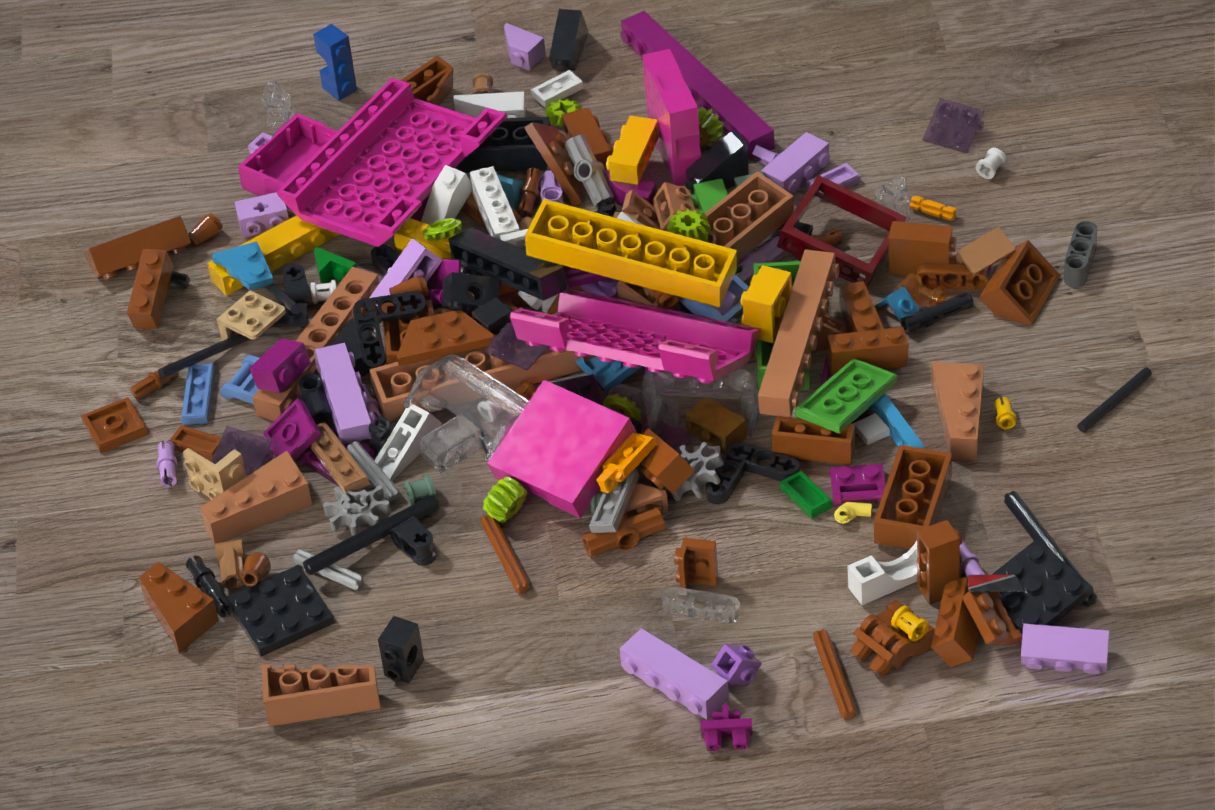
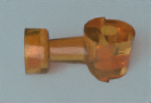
M909 273L896 288L898 290L905 286L914 300L917 297L927 299L930 306L945 301L947 296L946 290L941 288L931 290L922 285L921 278L917 273Z

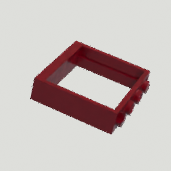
M818 175L781 230L777 247L801 259L805 250L835 253V262L839 264V277L851 283L864 281L866 288H868L889 254V233L868 264L795 229L796 225L815 197L889 231V233L892 221L905 222L907 217Z

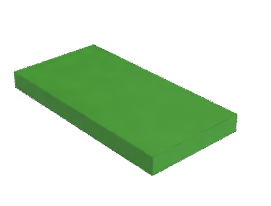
M853 358L795 408V416L840 434L897 383V375Z

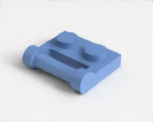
M247 355L244 358L241 368L230 382L225 383L220 389V393L224 398H236L254 404L253 396L259 389L256 387L252 374L250 373L240 387L239 385L249 374V367L259 357Z

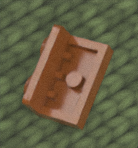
M684 537L681 548H676L674 563L678 564L676 582L680 583L681 593L687 594L689 583L717 586L719 577L716 541Z

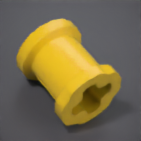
M905 605L895 612L891 625L896 629L900 628L908 634V638L912 642H916L926 634L929 622L926 619L918 618L912 613V609Z

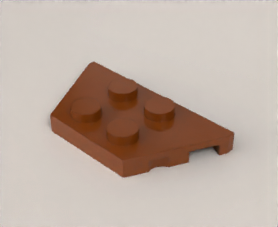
M534 122L527 125L525 130L572 205H578L583 201V182L579 181L574 175L575 166L565 147L566 136L560 133L557 127Z
M462 310L422 317L410 321L397 354L398 365H406L495 345V339L490 331Z

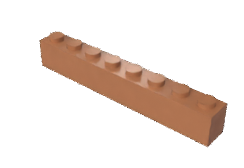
M813 250L804 251L758 393L760 414L791 417L793 408L799 405V389L804 388L805 370L810 369L811 351H815L817 346L816 335L822 331V315L827 314L828 296L832 297L834 291L833 280L839 276V264L835 262V253Z

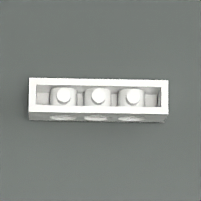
M494 167L470 172L472 193L489 235L500 239V235L520 231Z

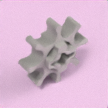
M703 442L694 453H689L685 445L679 447L682 452L681 456L695 472L672 493L676 501L681 500L682 495L689 490H693L699 499L703 496L700 491L703 488V484L707 482L720 483V479L713 469L723 466L724 462L719 453L710 456L712 452L706 442Z
M381 485L368 492L362 488L355 492L349 490L344 493L340 487H335L334 493L337 502L323 503L325 516L335 515L329 519L331 530L335 532L341 526L347 525L351 529L352 536L358 533L357 530L360 526H372L378 523L379 518L377 515H389L391 513L389 501H380L384 499Z

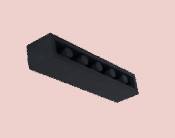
M474 228L448 238L452 260H461V265L488 277L498 278L500 282L544 301L567 290V276L564 266L527 256L526 250Z

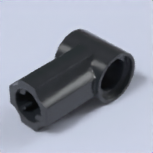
M306 374L298 382L301 399L305 402L317 425L322 422L327 424L328 420L332 418V413L323 390L321 378L316 374Z

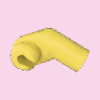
M846 502L835 511V519L838 523L846 524L857 516L871 517L872 504Z

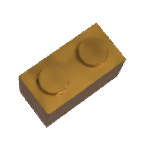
M708 397L702 399L686 413L687 433L706 442L709 446H720L721 453L725 454L730 445L743 442L747 438L746 419Z

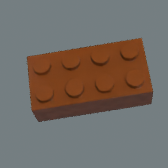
M899 445L874 519L875 544L910 550L917 541V530L937 523L952 477V453Z

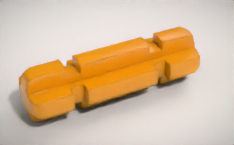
M913 196L910 201V208L913 210H920L923 213L938 218L942 217L947 221H954L956 218L957 209L954 207H945L944 204L929 199L924 200V198L919 196Z

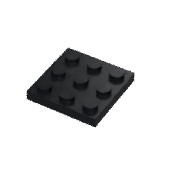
M1038 539L1034 540L991 574L1015 575L1022 585L1024 591H999L1002 596L1001 602L1016 630L1019 629L1022 635L1023 624L1053 626L1094 593L1092 585Z
M299 565L227 596L234 606L233 615L260 657L335 624L332 613Z

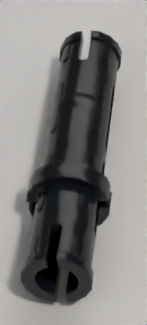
M965 292L934 306L922 307L918 312L902 317L900 324L906 333L923 326L929 327L937 320L972 308L974 301L971 294Z
M193 556L197 564L190 557L186 562V567L194 576L193 580L196 586L202 588L205 594L214 599L216 611L220 617H226L223 609L230 615L233 612L234 606L216 582L213 571L205 566L200 556Z

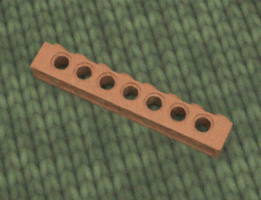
M355 267L349 270L296 340L304 343L311 364L280 393L259 389L253 396L256 416L275 421L297 398L301 399L299 379L311 373L319 376L315 362V349L327 347L333 343L347 322L353 319L352 310L354 304L358 300L370 298L380 284L378 274ZM362 307L360 308L359 313H362L363 316L367 315L368 311H366L365 308Z

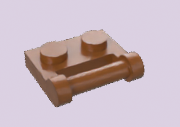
M969 591L962 596L987 645L1011 646L1022 641V633L1019 629L1016 630L1001 602L1002 596L999 591Z

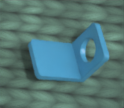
M905 286L889 294L874 305L877 309L888 303L899 321L902 317L914 314L920 309Z

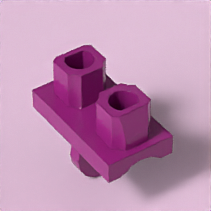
M722 703L723 712H712V720H700L701 738H704L708 751L722 749L721 737L732 736L734 749H748L750 736L753 735L752 718H740V711H729L728 703Z

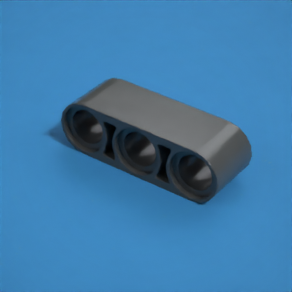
M1081 221L1076 224L1065 257L1064 282L1072 288L1085 285L1097 249V225L1091 221Z

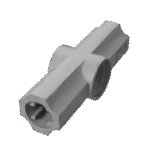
M579 134L571 137L566 141L565 147L574 163L575 177L583 182L595 208L604 206L607 202H612L614 195L604 177V165L596 160L584 135Z

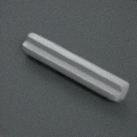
M357 441L349 444L347 451L376 487L378 485L382 486L384 497L389 502L400 497V490Z
M298 549L293 555L294 563L304 567V560L314 556V554ZM335 563L317 572L354 590H359L364 584L362 575Z

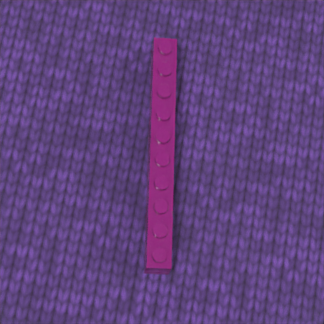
M642 11L621 21V38L625 44L634 49L638 56L642 57V55L666 49L671 50L698 109L704 107L707 111L712 109L714 115H719L718 120L724 123V136L735 130L747 142L748 157L751 160L757 157L752 154L756 145L768 150L775 149L774 130L648 13Z

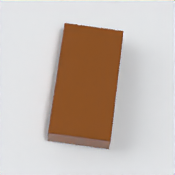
M183 425L178 428L169 440L174 444V450L183 453V451L189 448L212 462L217 459L227 445L225 438Z

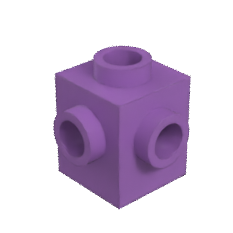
M724 644L710 667L722 678L726 679L729 685L748 686L755 679L762 663L754 656L755 652L750 647L741 644V646Z

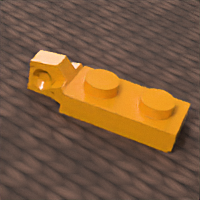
M632 433L602 465L604 469L596 479L601 492L610 494L618 487V482L624 481L657 445L654 437Z

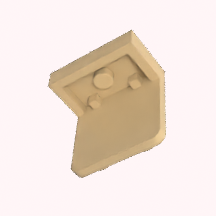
M250 290L217 318L222 341L236 334L244 335L250 339H257L286 313L285 307Z
M189 448L183 451L184 464L188 470L190 486L196 492H202L207 495L210 500L247 477L242 454L235 449L216 464Z

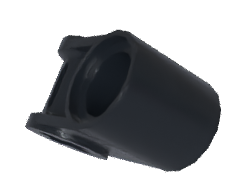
M297 264L286 266L282 273L285 293L296 303H307V308L313 307L311 291L304 268Z
M411 517L390 529V537L395 546L408 555L414 563L423 566L435 561L436 551L432 547L433 535L417 518Z

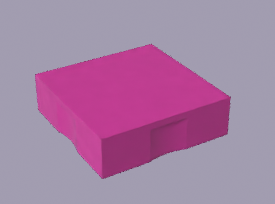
M666 49L642 55L647 118L658 120L659 139L656 147L673 185L685 186V181L687 180L686 169L701 157L698 107L683 79L671 50Z
M296 113L276 131L267 143L260 146L238 166L242 188L259 196L276 193L337 131L321 122Z
M543 380L487 465L496 479L500 480L509 476L522 484L527 493L540 496L551 505L581 519L590 506L594 495H597L600 491V486L596 479L604 469L602 465L632 433L637 432L630 418Z

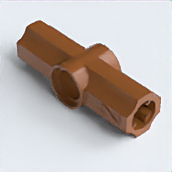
M653 508L632 517L623 515L616 532H590L582 535V542L589 557L619 547L621 550H629L638 544L640 538L664 530L665 522L658 508Z

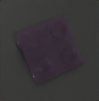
M940 98L922 140L967 153L976 131H981L984 122L981 119L985 111Z
M511 322L507 323L500 330V333L491 339V344L485 350V353L527 371L550 346L543 344L541 346H529L526 344V341L517 339Z
M227 426L211 462L214 464L218 463L235 449L242 454L246 475L249 476L261 468L263 462L272 460L274 452L270 449L272 440Z

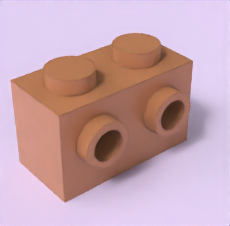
M664 182L653 197L659 224L663 231H667L670 216L676 215L678 210L685 212L687 208L692 212L695 210L690 190L683 186Z

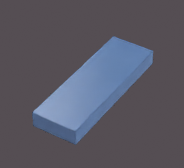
M214 363L194 364L188 367L181 416L183 425L208 424L215 375Z

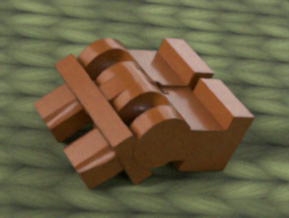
M898 600L890 602L888 609L883 612L867 616L861 623L860 628L857 627L853 633L858 639L853 644L850 652L865 662L874 650L877 655L868 666L882 677L892 666L899 670L903 665V661L909 656L915 658L930 651L935 631L932 626L928 625L926 634L918 641L912 642L908 638L907 633L900 628H894L891 625L892 617L900 607L904 606Z

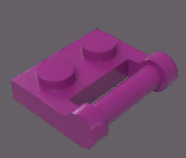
M883 464L830 467L833 506H841V503L876 500L880 503L885 489Z

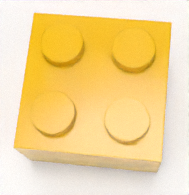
M762 265L757 275H753L749 289L744 291L741 296L740 305L743 306L741 323L742 325L761 328L758 340L774 343L792 291L791 272Z

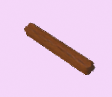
M483 515L480 519L481 525L515 591L518 594L528 592L530 589L529 581L497 520L492 519L489 515Z
M825 629L815 631L813 640L840 715L844 720L853 719L856 716V708L828 631Z

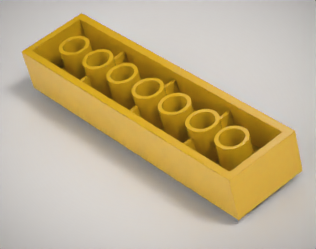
M543 199L525 234L527 256L716 307L721 306L737 268V250L546 199Z

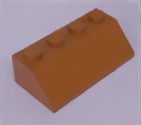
M180 215L89 248L84 255L96 278L104 277V280H108L118 276L117 271L126 268L127 272L138 269L143 249L167 250L168 253L172 251L173 255L187 251L186 246L191 241Z

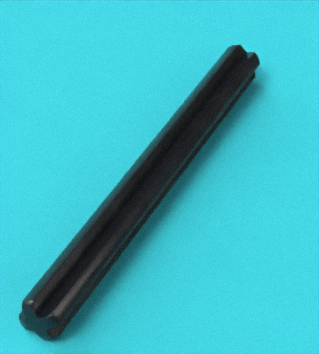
M1016 491L1006 493L1004 503L1031 538L1042 542L1081 576ZM1095 592L1082 602L1085 607L1094 605L1097 602Z
M429 496L304 560V570L308 575H313L390 535V529L411 517L419 520L439 509L438 499L434 496Z

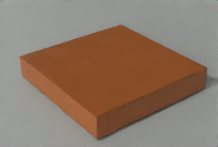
M129 397L81 415L82 422L100 454L148 435L147 428Z

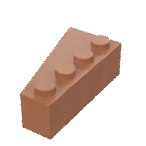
M931 362V385L935 393V401L939 409L948 453H952V460L977 462L984 364Z
M285 451L201 506L200 509L205 529L215 544L225 542L311 506L312 501L308 482L289 453Z
M261 664L263 701L269 726L381 709L374 665H338L336 669H327L323 665H312L311 669H297L296 665H284V669H272L271 664Z

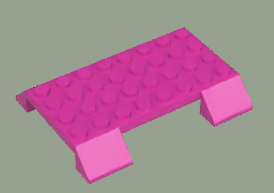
M391 78L277 191V195L302 221L379 247L392 237L422 206V202L431 193L433 184L444 166L447 165L455 168L466 156L485 141L507 118L506 113L486 108L475 118L414 98L411 83Z
M567 289L560 293L558 311L555 314L550 315L521 308L511 312L510 315L517 339L526 341V344L529 346L548 345L550 350L564 352L565 350L574 351L576 356H599L598 359L600 361H622L623 365L627 367H639L641 365L648 367V371L662 373L663 370L673 372L672 375L674 377H697L698 382L708 384L721 379L723 376L730 374V372L739 369L749 362L761 329L574 289Z

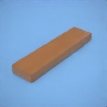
M326 422L318 424L317 427L321 435L309 447L344 493L349 490L355 492L370 485L366 474Z

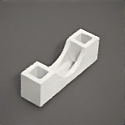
M917 541L907 553L896 560L879 562L871 555L848 565V588L861 605H865L917 582Z

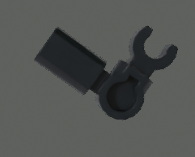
M381 415L378 417L379 423L377 426L372 423L369 424V432L372 433L369 443L371 449L378 454L380 453L402 415L391 424L388 419Z

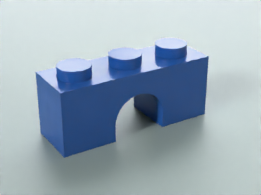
M330 24L314 33L313 37L316 53L322 56L328 65L319 70L322 88L340 101L357 91L349 36L333 24Z

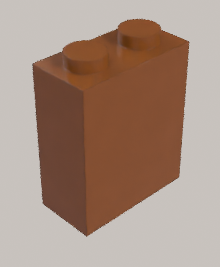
M892 221L889 233V275L915 277V269L920 264H956V256L952 255V252L956 251L957 237H952V226ZM947 274L945 277L949 279L950 274Z

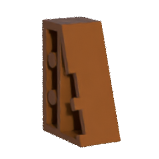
M436 56L401 81L411 83L415 99L440 106L453 88L454 68L439 56Z
M157 562L139 577L144 600L157 620L163 625L168 637L172 639L178 653H181L219 621L214 599L160 562Z

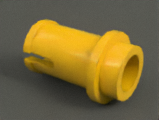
M1002 397L1004 405H1001V400L998 398L994 403L997 412L996 423L1004 430L1012 429L1017 422V416L1012 410L1011 400L1007 397Z

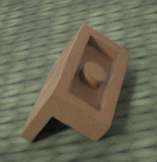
M998 226L959 249L956 255V263L965 264L973 275H977L1014 253L1015 247Z

